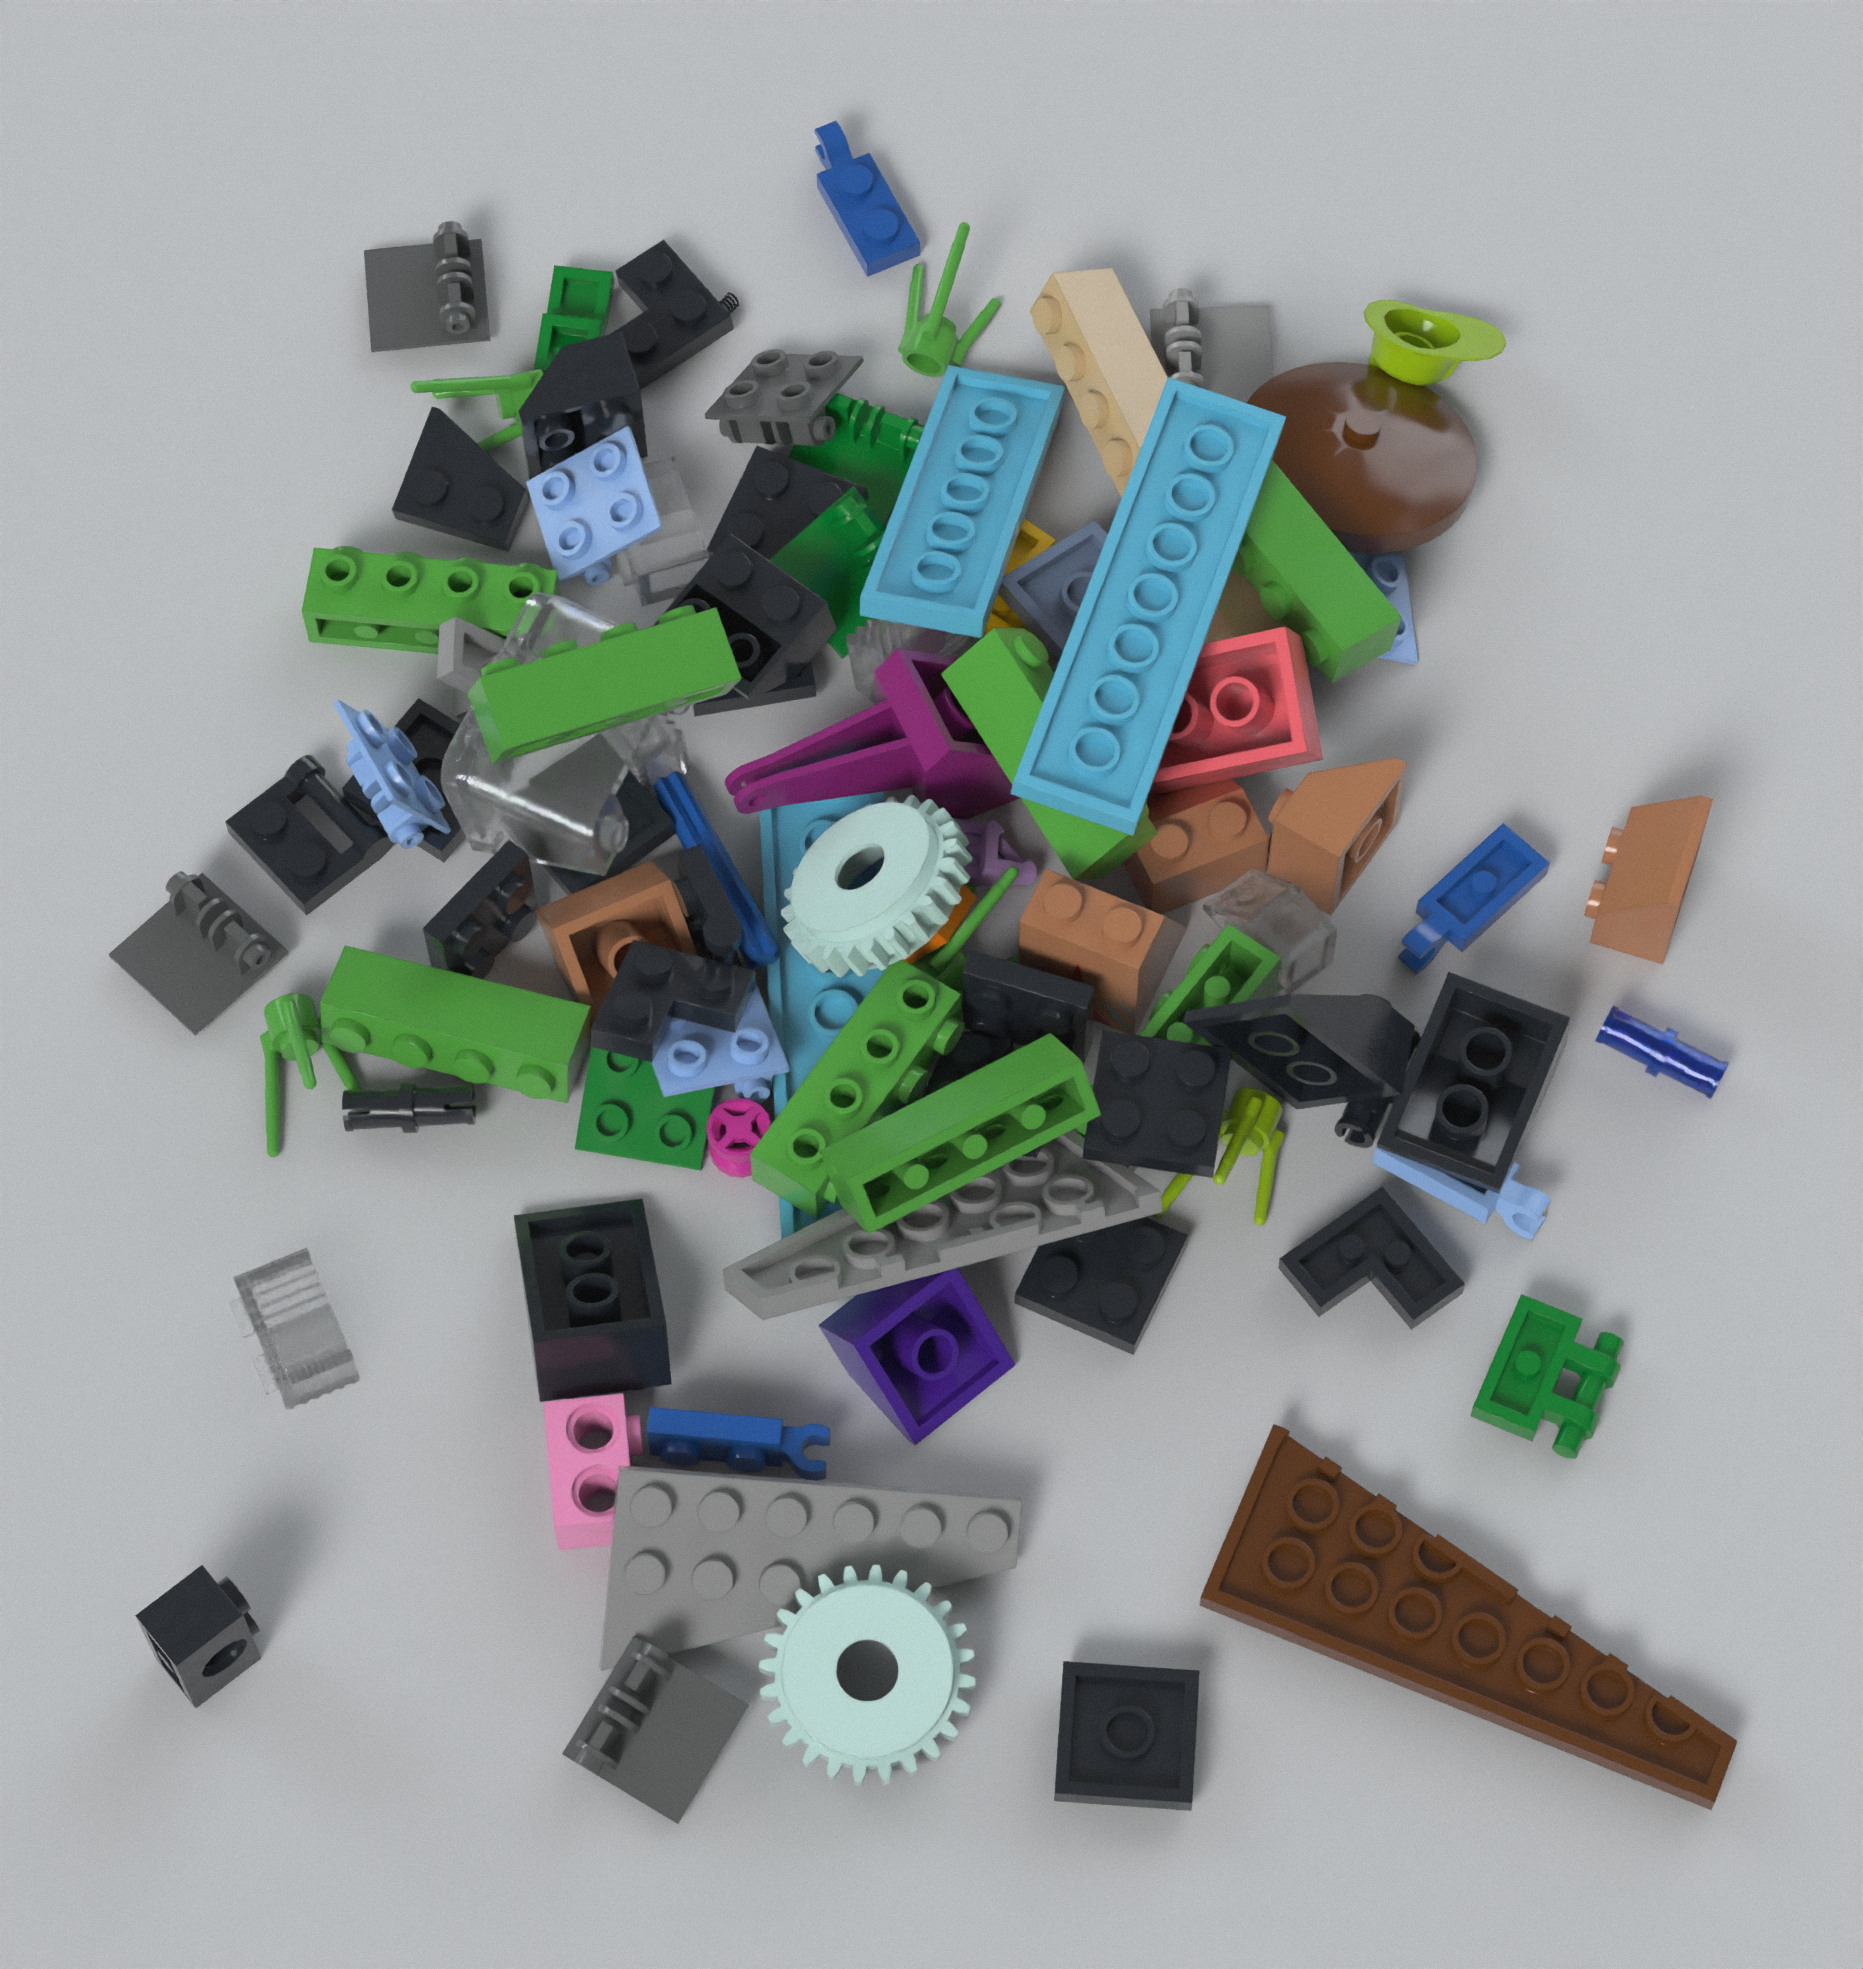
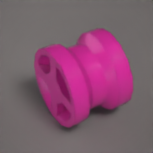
M734 1098L726 1100L715 1107L708 1117L706 1131L709 1140V1153L713 1164L719 1171L731 1177L744 1178L752 1176L750 1153L771 1126L769 1115L760 1104L750 1099ZM746 1142L748 1145H750L749 1147H731L734 1143Z

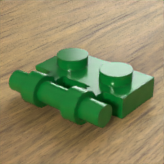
M1521 1294L1473 1405L1471 1417L1532 1442L1542 1419L1556 1424L1559 1431L1552 1445V1450L1562 1457L1575 1459L1578 1456L1583 1441L1591 1439L1600 1419L1596 1410L1605 1388H1612L1619 1375L1621 1366L1617 1360L1624 1341L1615 1334L1601 1332L1593 1349L1576 1343L1575 1340L1583 1321L1582 1318ZM1563 1368L1577 1373L1581 1378L1572 1400L1553 1393Z

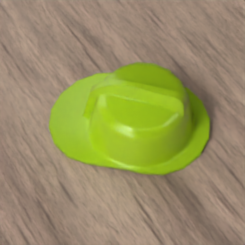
M1377 300L1371 302L1363 312L1365 322L1374 332L1369 365L1379 367L1390 376L1414 385L1427 386L1437 384L1450 377L1461 361L1491 359L1501 354L1506 346L1504 334L1495 326L1478 318L1462 314L1423 309L1396 300Z

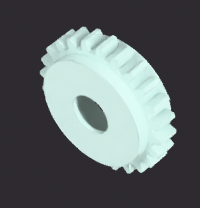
M909 795L904 803H899L893 796L888 797L885 803L867 804L864 808L846 815L828 828L805 852L806 854L798 868H795L792 872L794 875L792 886L785 889L784 896L791 904L781 910V915L788 922L783 928L784 933L792 940L791 944L809 964L812 963L821 973L831 969L837 977H843L851 968L859 977L864 976L869 969L879 968L881 971L887 969L888 965L906 959L910 954L930 941L937 931L947 923L955 904H959L962 900V897L959 895L961 885L969 882L970 876L963 867L972 862V856L965 848L969 844L968 838L963 834L960 826L943 807L939 809L931 799H927L921 804L914 795ZM885 857L882 868L870 882L860 888L846 890L866 868Z
M880 1565L872 1566L868 1580L858 1581L853 1567L847 1566L844 1569V1584L834 1586L832 1581L825 1574L818 1576L820 1594L813 1598L801 1588L795 1592V1598L801 1608L796 1615L781 1608L777 1612L778 1621L786 1629L783 1635L777 1633H766L765 1645L776 1651L777 1654L776 1658L759 1660V1672L775 1676V1683L760 1688L761 1700H778L780 1707L773 1710L767 1716L768 1722L771 1727L780 1726L785 1723L790 1727V1730L782 1740V1745L786 1750L796 1747L801 1742L807 1747L802 1760L805 1767L810 1768L821 1757L828 1761L827 1778L833 1781L840 1774L842 1767L852 1768L854 1783L858 1786H862L866 1777V1770L877 1769L879 1778L883 1785L890 1784L892 1766L901 1764L910 1777L917 1774L915 1756L921 1752L927 1758L936 1762L941 1754L934 1741L939 1735L955 1742L959 1731L949 1721L951 1715L968 1717L971 1706L968 1703L957 1698L958 1691L974 1690L976 1685V1678L968 1674H961L960 1667L972 1663L975 1659L974 1650L957 1649L955 1643L961 1640L967 1633L965 1624H954L948 1627L944 1621L952 1610V1604L947 1600L933 1608L928 1603L932 1585L925 1582L913 1593L906 1589L907 1572L903 1570L898 1572L892 1584L882 1582ZM870 1640L885 1645L893 1653L898 1664V1678L893 1689L887 1695L875 1701H860L852 1698L842 1689L837 1678V1664L841 1654L850 1645L859 1641Z

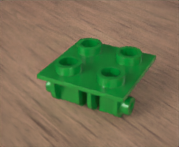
M836 393L824 407L826 416L832 417L835 421L836 431L834 438L831 441H825L819 447L794 445L788 458L866 487L869 494L867 504L886 526L925 426L918 424V419L914 417L905 419L885 411V407L877 404L873 407L869 405V401L860 398L857 401Z
M854 486L769 559L773 564L827 602L837 628L827 641L841 659L846 657L886 621L860 616V596L886 526Z
M591 1047L575 1149L701 1171L707 1140V1122L711 1114L715 1087L663 1097L651 1062Z

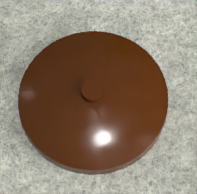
M1325 362L1297 367L1273 377L1260 386L1246 402L1247 404L1286 416L1272 460L1347 551L1388 553L1417 547L1437 538L1450 529L1458 521L1468 505L1476 479L1478 461L1473 438L1467 426L1454 409L1440 396L1423 385L1403 382L1390 376L1379 367L1371 365Z

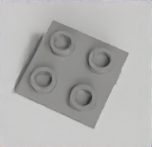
M1178 288L1169 293V298L1164 302L1163 309H1150L1151 345L1167 377L1244 403L1249 400L1260 386L1274 377L1269 306L1199 308V302L1193 297L1190 290Z

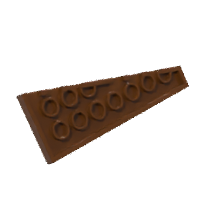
M1273 1424L1204 1587L1199 1606L1712 1810L1735 1750L1736 1739L1672 1695L1667 1698L1629 1672L1627 1670L1629 1665L1611 1653L1608 1656L1603 1654L1571 1631L1572 1626L1556 1615L1551 1618L1518 1595L1519 1589L1441 1535L1437 1534L1436 1537L1431 1535L1398 1512L1396 1504L1380 1493L1375 1496L1343 1474L1341 1466L1326 1456L1324 1459L1320 1458L1291 1438L1289 1430Z

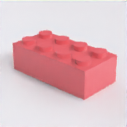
M1280 627L1204 644L1148 796L1323 760L1302 636L1287 627Z

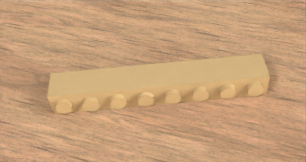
M1113 268L1052 273L1029 312L1033 318L1036 330L1041 334L1056 364L1059 377L1064 381L1079 411L1083 425L1088 429L1103 459L1105 470L1111 476L1122 498L1168 377ZM1231 569L1204 644L1285 626L1281 621H1276L1268 615L1261 603L1260 595L1245 576L1238 575Z

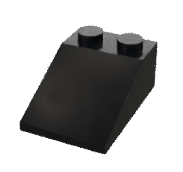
M1448 972L1406 1072L1402 1095L1396 1096L1378 1139L1377 1147L1500 1194L1543 1102L1567 1043L1571 1017Z
M1371 994L1281 995L1185 1011L1183 1021L1184 1024L1213 1046L1232 1049L1231 1060L1297 1110L1402 1095L1415 1025L1396 1011L1388 1000Z
M643 1198L514 1215L539 1401L574 1399L581 1396L640 1390L672 1384L667 1325Z

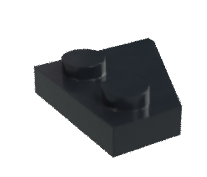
M431 407L392 507V512L395 519L509 552L529 497L526 489L441 409Z

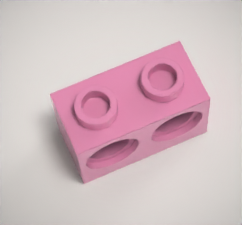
M623 1393L543 1402L553 1521L559 1550L611 1545L614 1506L604 1512H593L586 1509L584 1504L591 1496L597 1493H609L615 1496L618 1465L632 1466L631 1456L644 1455L640 1415L627 1416ZM591 1431H604L612 1436L605 1446L598 1449H587L578 1444L580 1439Z

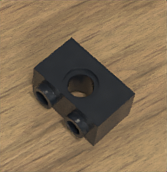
M203 1565L135 1615L156 1660L195 1708L199 1707L261 1659L252 1638L260 1629L248 1613L251 1607L247 1600L227 1576L217 1583Z

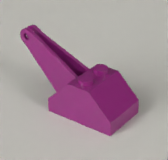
M897 648L874 671V706L770 755L739 766L726 777L724 782L729 794L735 796L733 802L738 812L742 814H751L785 805L912 788V795L921 804L927 799H931L939 809L943 807L952 818L968 820L1015 801L1020 797L1010 794L1012 789L1011 782L941 675L960 657Z

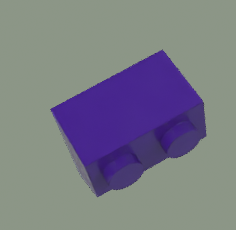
M958 1268L856 1295L818 1325L849 1376L904 1437L914 1445H917L1016 1365Z

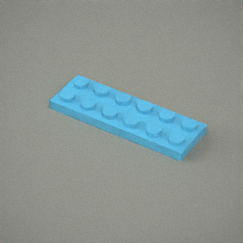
M948 365L860 596V616L946 631L953 634L983 637L1064 406L1065 386Z

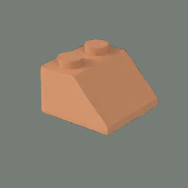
M1390 758L1310 772L1294 792L1288 788L1285 789L1276 800L1268 817V821L1273 824V831L1269 836L1268 853H1270L1267 879L1331 916L1398 823L1407 763L1398 758Z
M1228 779L1148 796L1146 803L1149 808V814L1147 817L1158 834L1123 862L1145 908L1158 914H1164L1265 874L1269 838L1244 789L1233 780Z
M1700 795L1634 806L1630 809L1624 830L1612 826L1601 863L1611 865L1612 868L1607 883L1598 880L1594 881L1584 916L1595 919L1590 943L1659 964L1664 963L1698 855L1713 799Z
M652 861L535 909L556 966L573 1001L591 1006L590 1035L591 1027L633 940L698 956L672 883Z

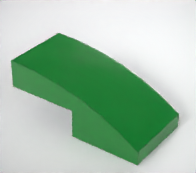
M554 265L547 314H542L534 370L541 369L544 374L562 346L605 336L615 285L613 272Z

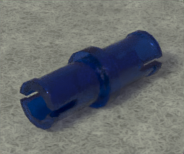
M1614 1005L1595 1042L1603 1043L1647 1066L1645 1073L1655 1078L1661 1073L1706 1095L1705 1097L1709 1099L1713 1097L1729 1065L1728 1062H1722L1678 1039V1031L1667 1027L1664 1032L1619 1010Z

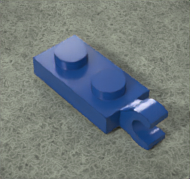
M837 121L816 128L815 134L821 144L815 146V151L826 169L816 174L817 188L866 276L869 277L920 256V241L871 154L867 153L853 159L847 139Z
M1503 823L1418 900L1415 913L1423 921L1411 929L1402 939L1401 944L1406 949L1398 955V959L1417 975L1432 962L1447 941L1463 952L1547 875L1550 862Z
M656 1407L649 1408L646 1433L650 1456H660V1459L668 1464L687 1467L699 1464L700 1460L726 1462L728 1467L737 1471L761 1472L766 1469V1466L782 1467L783 1461H786L791 1465L793 1471L803 1479L819 1481L827 1477L826 1461L809 1460L803 1455L804 1450L808 1446H830L831 1434L830 1429L826 1426L808 1424L802 1427L783 1426V1419Z

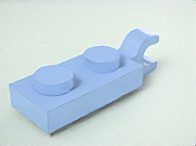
M1377 1146L1374 1151L1373 1164L1486 1224L1493 1212L1496 1211L1514 1233L1523 1238L1533 1240L1545 1222V1217L1542 1215L1549 1206L1551 1199L1540 1190L1515 1181L1520 1166L1516 1162H1514L1501 1192L1498 1194L1385 1151Z

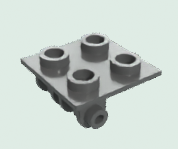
M447 221L438 226V231L433 236L432 244L364 250L371 352L491 341L482 239L469 240L467 232L462 230V226L458 222Z
M779 349L761 352L753 357L751 363L734 382L725 388L723 394L704 414L705 418L720 420L719 428L721 434L724 437H729L733 443L773 445L777 442L780 445H790L793 442L794 445L822 446L825 441H831L834 438L836 431L835 421L832 417L826 416L824 407L864 362L863 356H842L833 351H821L812 355L786 354L783 350Z
M180 871L174 874L166 884V891L170 893L169 902L110 952L109 957L196 1036L288 954V950L203 873L197 876L196 874L187 875Z
M633 1636L562 1755L679 1824L748 1709L749 1704L671 1659L668 1654L652 1644L644 1643Z

